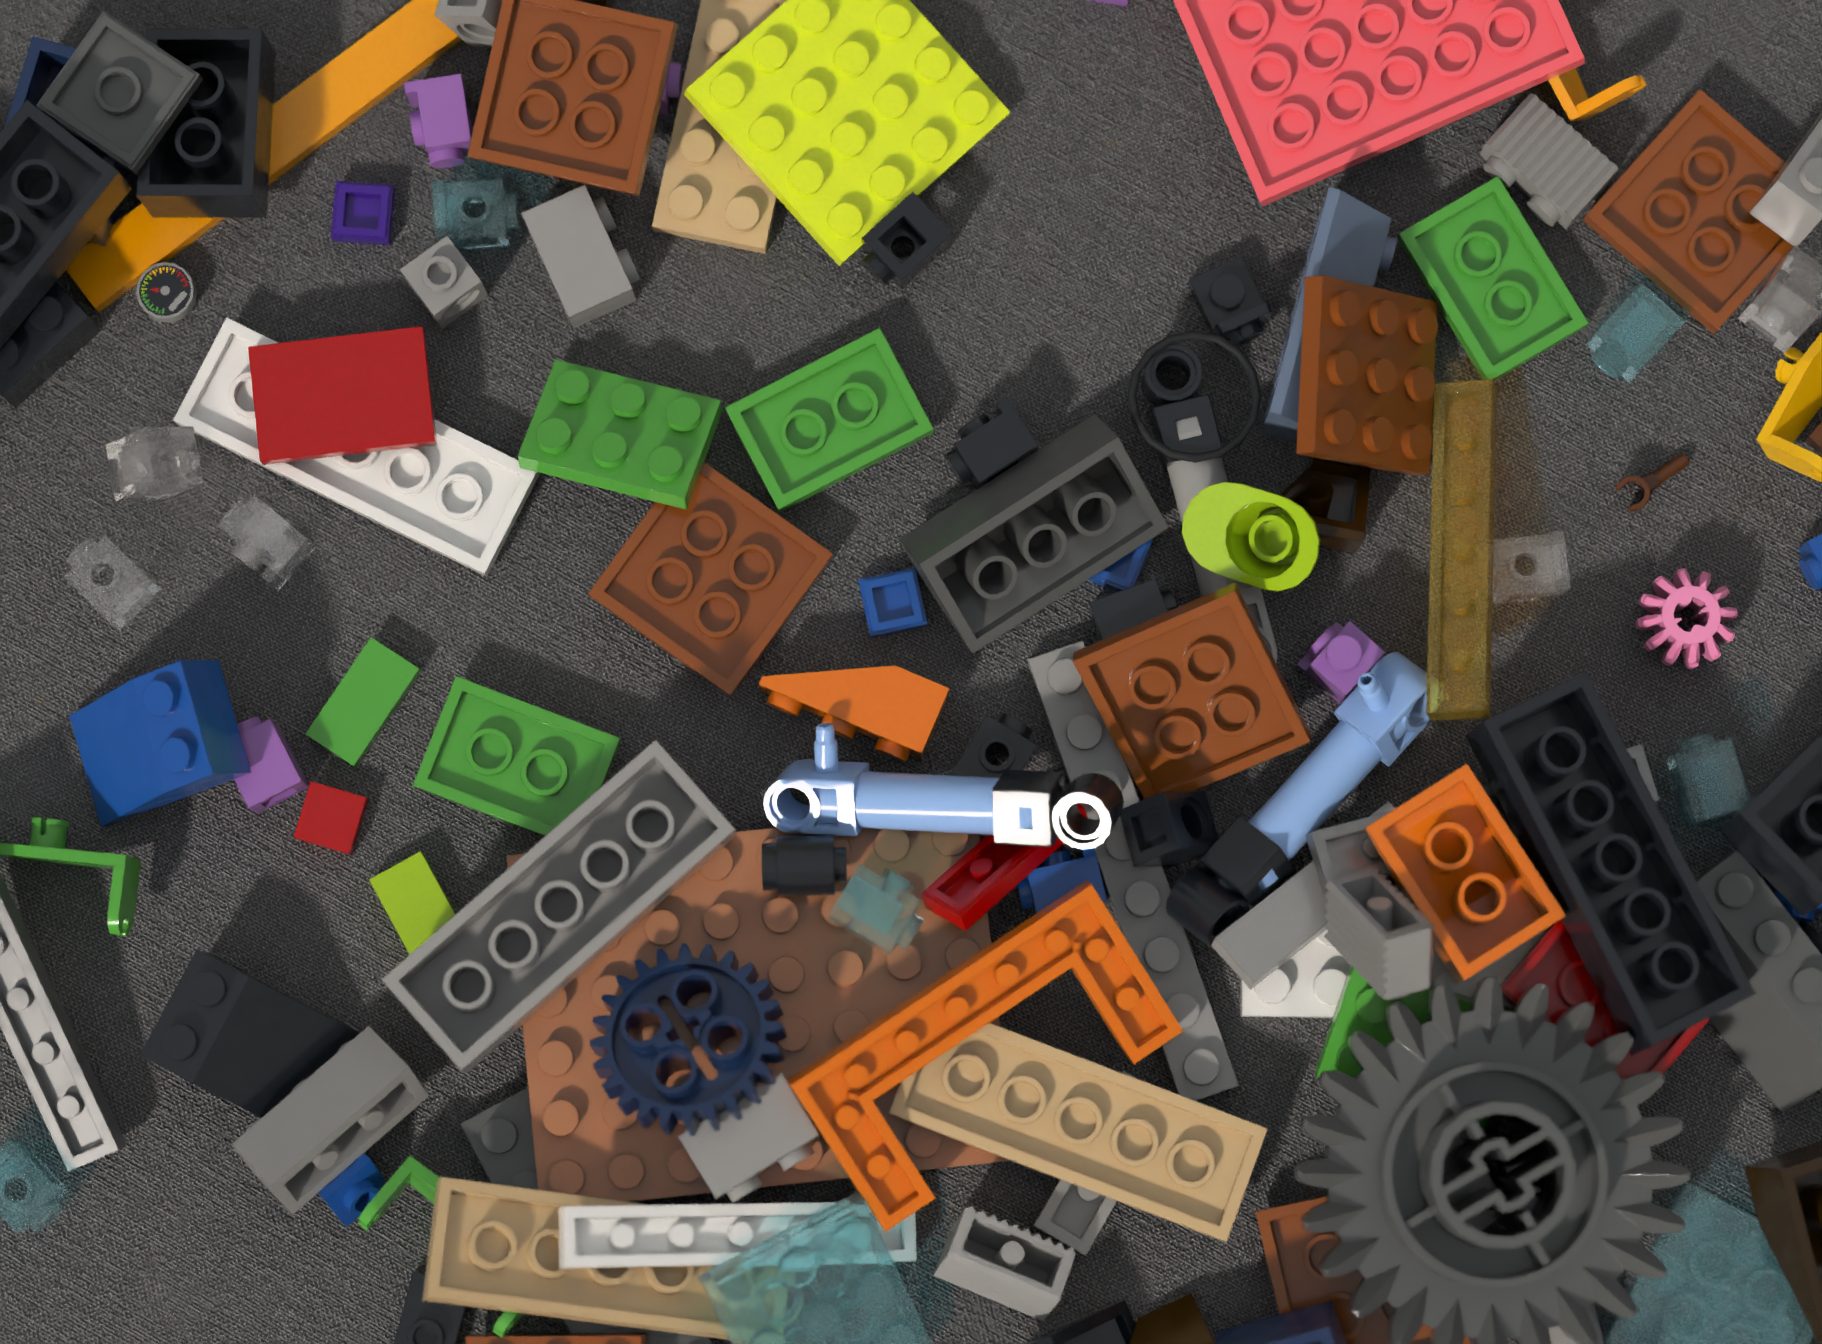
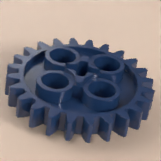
M682 944L678 960L670 961L665 951L661 948L657 950L658 966L650 969L643 961L638 959L635 961L636 970L639 974L638 978L632 981L622 975L616 977L623 991L620 997L603 994L601 999L606 1008L611 1012V1015L593 1017L592 1022L598 1032L604 1035L590 1040V1046L594 1053L602 1057L593 1063V1067L599 1078H608L602 1087L610 1099L620 1097L617 1105L625 1116L638 1110L637 1119L642 1127L647 1129L659 1116V1123L665 1135H671L678 1121H683L690 1136H695L699 1120L707 1118L711 1127L718 1131L721 1125L720 1113L727 1110L734 1118L740 1120L743 1116L738 1102L743 1098L756 1104L762 1102L755 1088L757 1082L775 1084L776 1078L766 1064L784 1062L785 1059L781 1048L774 1044V1042L787 1038V1032L783 1024L775 1021L784 1015L778 1000H769L774 992L768 980L756 982L759 975L751 962L738 970L739 961L733 951L727 952L717 962V956L711 945L706 944L699 958H693L688 945ZM700 992L711 993L709 1000L704 1005L697 1008L686 1007L693 995ZM663 999L670 1000L687 1029L698 1041L705 1056L718 1072V1076L714 1080H709L705 1076L689 1048L680 1039L673 1024L659 1005ZM655 1024L660 1025L658 1033L653 1038L646 1041L636 1040L638 1032L644 1027ZM735 1037L742 1039L740 1046L735 1051L728 1054L716 1053L719 1045L724 1040ZM680 1070L691 1071L688 1080L683 1085L678 1087L666 1086L668 1078L673 1073Z

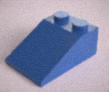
M179 660L133 678L69 715L101 827L111 826L251 773L219 660Z

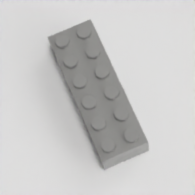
M655 740L388 973L382 981L459 1069L467 1074L736 837V830Z

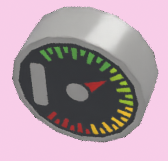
M162 262L152 265L143 272L137 283L136 294L139 304L150 317L159 322L172 323L182 320L192 311L196 304L197 289L194 280L184 268L175 263Z

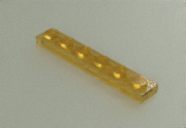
M1492 379L1435 383L1426 714L1431 721L1490 718L1497 387Z

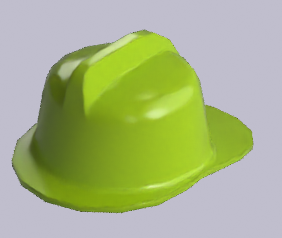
M1221 482L1205 487L1194 496L1183 514L1182 535L1188 552L1200 566L1217 575L1260 589L1282 591L1296 587L1311 574L1318 560L1320 539L1315 522L1304 507L1289 498L1245 484Z

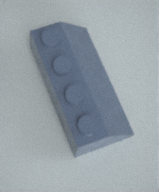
M1328 188L1318 214L1260 432L1297 442L1305 277L1325 275L1374 287L1378 270L1389 271L1397 243V238L1387 236L1392 218L1340 189Z

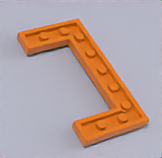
M1084 881L786 1080L885 1232L934 1200L935 1197L873 1100L1070 968L1127 1059L1133 1064H1136L1183 1032L1093 885L1088 881Z

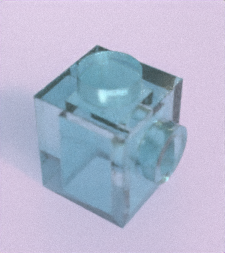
M859 864L830 912L828 920L890 956L896 944L907 950L922 925L924 918L915 914L921 900L912 895L916 888L912 882L887 868L879 876Z

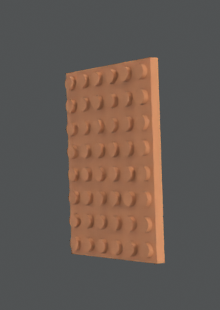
M778 828L736 832V837L522 1025L538 1190L624 1202L712 1193L678 1137L687 1131L683 1121H678L671 1135H665L659 1123V1116L647 1129L642 1127L637 1119L638 1110L625 1116L617 1105L620 1097L610 1099L602 1087L608 1078H599L593 1067V1063L602 1057L594 1053L590 1046V1040L604 1036L598 1032L592 1022L593 1017L611 1015V1012L606 1008L601 998L603 994L621 996L623 991L616 980L618 975L625 976L632 981L639 977L635 966L636 960L640 959L652 969L658 966V949L662 948L669 960L673 961L678 960L682 944L688 945L693 958H699L706 944H709L717 956V962L729 951H733L739 961L738 970L751 962L759 975L756 982L768 980L774 992L769 1000H778L784 1014L775 1021L781 1022L787 1032V1038L774 1042V1044L781 1048L785 1056L784 1062L767 1063L766 1065L772 1070L774 1076L782 1073L784 1078L788 1080L991 944L988 912L965 931L926 909L921 897V893L980 842L979 834L863 828L858 836L834 835V847H846L847 883H835V895L778 897V891H763L762 843H777V837L832 835L790 834L782 832ZM524 854L506 855L507 869ZM700 992L693 995L686 1007L697 1008L704 1005L709 1000L711 993ZM663 999L660 1002V1008L673 1024L680 1039L689 1048L705 1076L709 1080H714L718 1076V1072L711 1065L698 1041L691 1035L670 1000ZM999 1017L990 1023L1000 1027ZM655 1024L644 1027L638 1032L636 1040L646 1041L653 1038L658 1033L660 1025ZM735 1037L724 1040L719 1045L716 1053L728 1054L735 1051L740 1046L742 1039ZM680 1070L673 1073L668 1078L666 1086L678 1087L683 1085L688 1080L691 1071ZM757 1082L755 1088L761 1086L764 1083ZM900 1083L873 1100L918 1171L1010 1161L889 1115ZM807 1112V1116L819 1134L818 1138L809 1143L815 1153L786 1171H783L779 1162L758 1174L763 1183L759 1188L849 1179V1176Z

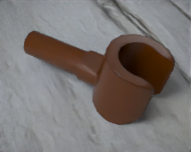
M1680 453L1642 478L1638 476L1623 478L1617 484L1615 493L1622 490L1628 484H1636L1643 491V499L1629 507L1626 511L1637 512L1642 510L1648 503L1650 493L1660 487L1661 483L1689 466V460L1683 453Z

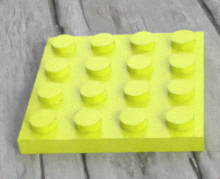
M787 0L687 87L684 92L687 99L839 267L863 246L862 237L908 195L914 192L919 196L1011 113L910 0Z

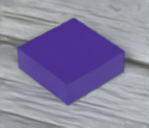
M336 181L331 239L333 242L391 246L396 192L394 185Z

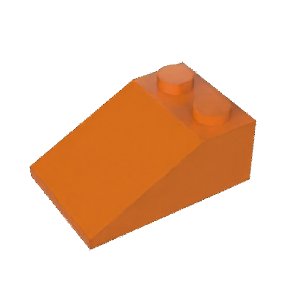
M1468 764L1460 767L1365 828L1400 892L1404 893V898L1409 899V904L1415 905V910L1421 911V916L1427 917V922L1433 923V949L1456 984L1468 979L1566 916Z

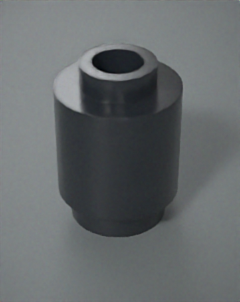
M834 835L777 837V843H762L763 891H778V897L835 895V883H847L846 847H834Z

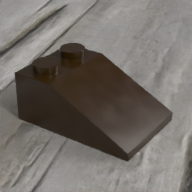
M1822 1141L1744 1167L1759 1225L1818 1343L1822 1344Z

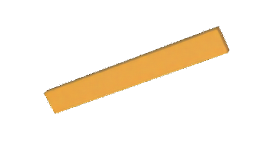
M439 0L410 1L273 104L269 185L462 40V38L434 16ZM141 203L112 225L106 246L89 242L66 268V271L98 312H101L137 285L145 270L152 265L169 261L225 218L152 217Z

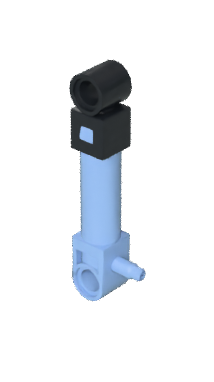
M1392 652L1384 656L1375 664L1370 672L1360 675L1357 682L1358 686L1334 711L1339 723L1248 822L1241 816H1238L1201 857V861L1207 870L1203 867L1195 868L1178 880L1167 898V914L1208 947L1214 949L1211 945L1215 937L1278 889L1295 871L1289 861L1307 842L1306 836L1321 827L1380 761L1389 767L1417 735L1433 721L1445 701L1446 688L1441 682L1399 652Z
M820 723L815 728V760H796L788 765L765 793L763 804L766 816L772 825L782 832L790 834L858 836L863 828L986 834L994 835L995 844L1052 847L1060 837L1069 846L1083 850L1095 848L1104 842L1122 814L1124 800L1117 784L1107 776L1097 773L1082 774L1072 781L1065 792L1064 774L1062 772L1006 769L1000 778L872 772L869 769V763L838 761V743L835 739L834 726L831 723ZM790 788L803 791L809 798L810 805L801 804L795 800ZM1084 802L1092 805L1098 811L1100 819L1086 818L1080 813L1076 803Z

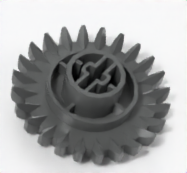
M1486 977L1479 981L1472 995L1470 1011L1461 1013L1457 998L1451 987L1447 983L1434 985L1429 991L1427 1002L1429 1021L1420 1024L1405 1004L1395 1001L1385 1009L1386 1027L1392 1039L1390 1042L1383 1046L1376 1039L1361 1031H1354L1347 1038V1045L1351 1056L1361 1068L1354 1077L1332 1070L1321 1072L1318 1084L1324 1093L1335 1101L1338 1106L1334 1116L1309 1115L1301 1119V1131L1311 1139L1326 1146L1324 1158L1309 1160L1297 1165L1294 1168V1178L1308 1186L1324 1188L1326 1201L1305 1212L1301 1216L1300 1222L1302 1229L1306 1231L1335 1232L1339 1243L1327 1251L1319 1262V1269L1323 1276L1330 1278L1342 1276L1354 1270L1360 1275L1362 1279L1353 1290L1348 1304L1349 1310L1356 1317L1367 1316L1385 1302L1394 1307L1388 1321L1387 1338L1389 1343L1408 1344L1424 1324L1432 1327L1430 1344H1462L1464 1337L1473 1338L1474 1344H1507V1338L1515 1337L1519 1344H1552L1549 1328L1557 1325L1576 1344H1598L1595 1327L1586 1308L1596 1303L1605 1311L1632 1319L1638 1311L1628 1292L1617 1281L1622 1272L1626 1271L1637 1276L1662 1279L1668 1270L1665 1265L1639 1242L1643 1232L1669 1234L1679 1233L1684 1230L1685 1221L1680 1216L1664 1207L1651 1203L1652 1190L1671 1188L1691 1180L1690 1170L1671 1162L1652 1160L1650 1147L1665 1142L1679 1134L1684 1129L1682 1119L1676 1117L1641 1116L1637 1106L1651 1097L1663 1085L1665 1079L1661 1072L1637 1073L1621 1079L1614 1071L1633 1045L1634 1038L1628 1032L1610 1035L1601 1039L1592 1047L1583 1041L1594 1014V1006L1590 1003L1581 1002L1573 1005L1559 1017L1555 1024L1545 1021L1549 995L1547 985L1535 983L1527 987L1519 997L1513 1012H1507L1503 1008V994L1498 978ZM1489 1115H1500L1520 1125L1523 1129L1507 1139L1480 1138L1484 1136V1133L1476 1120ZM1458 1135L1460 1139H1471L1472 1141L1466 1142L1453 1156L1458 1167L1443 1175V1159L1453 1138ZM1537 1144L1539 1155L1499 1177L1506 1189L1503 1194L1498 1189L1480 1188L1450 1206L1447 1199L1448 1194L1488 1172L1481 1159L1485 1154L1488 1160H1509ZM1544 1175L1543 1190L1533 1211L1530 1213L1528 1210L1519 1209L1529 1202L1536 1193L1530 1182ZM1482 1210L1503 1212L1511 1228L1494 1234L1483 1233L1465 1224L1464 1221Z

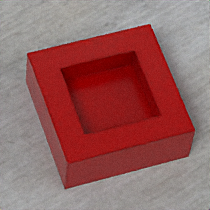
M310 781L293 838L353 855L369 799Z

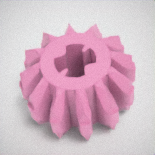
M1685 568L1678 569L1674 573L1673 584L1663 576H1659L1652 582L1657 596L1644 594L1638 601V604L1644 610L1653 615H1646L1635 621L1636 629L1642 631L1654 630L1655 635L1649 638L1643 646L1648 652L1656 649L1661 643L1667 648L1662 656V663L1664 665H1672L1678 658L1680 651L1683 663L1687 669H1694L1699 665L1700 653L1706 659L1713 662L1721 656L1716 641L1728 644L1735 637V633L1730 628L1722 625L1721 622L1735 619L1738 616L1737 609L1733 607L1720 608L1718 602L1727 597L1730 591L1726 586L1719 587L1712 594L1707 591L1711 581V574L1703 571L1699 574L1693 586L1691 585L1690 575ZM1687 606L1696 613L1691 619H1698L1699 625L1695 624L1689 630L1684 631L1677 625L1682 618H1674V613L1680 612Z

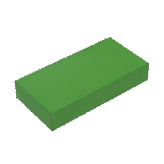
M370 637L306 732V735L357 768L422 671Z

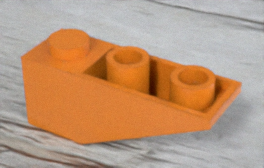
M896 665L762 676L759 682L760 690L769 694L766 704L795 717L799 716L801 709L807 710L823 717L821 723H831L834 726L836 735L852 740L855 732H859L877 740L874 747L876 751L905 763L910 754L920 759L923 758L949 697L948 687Z

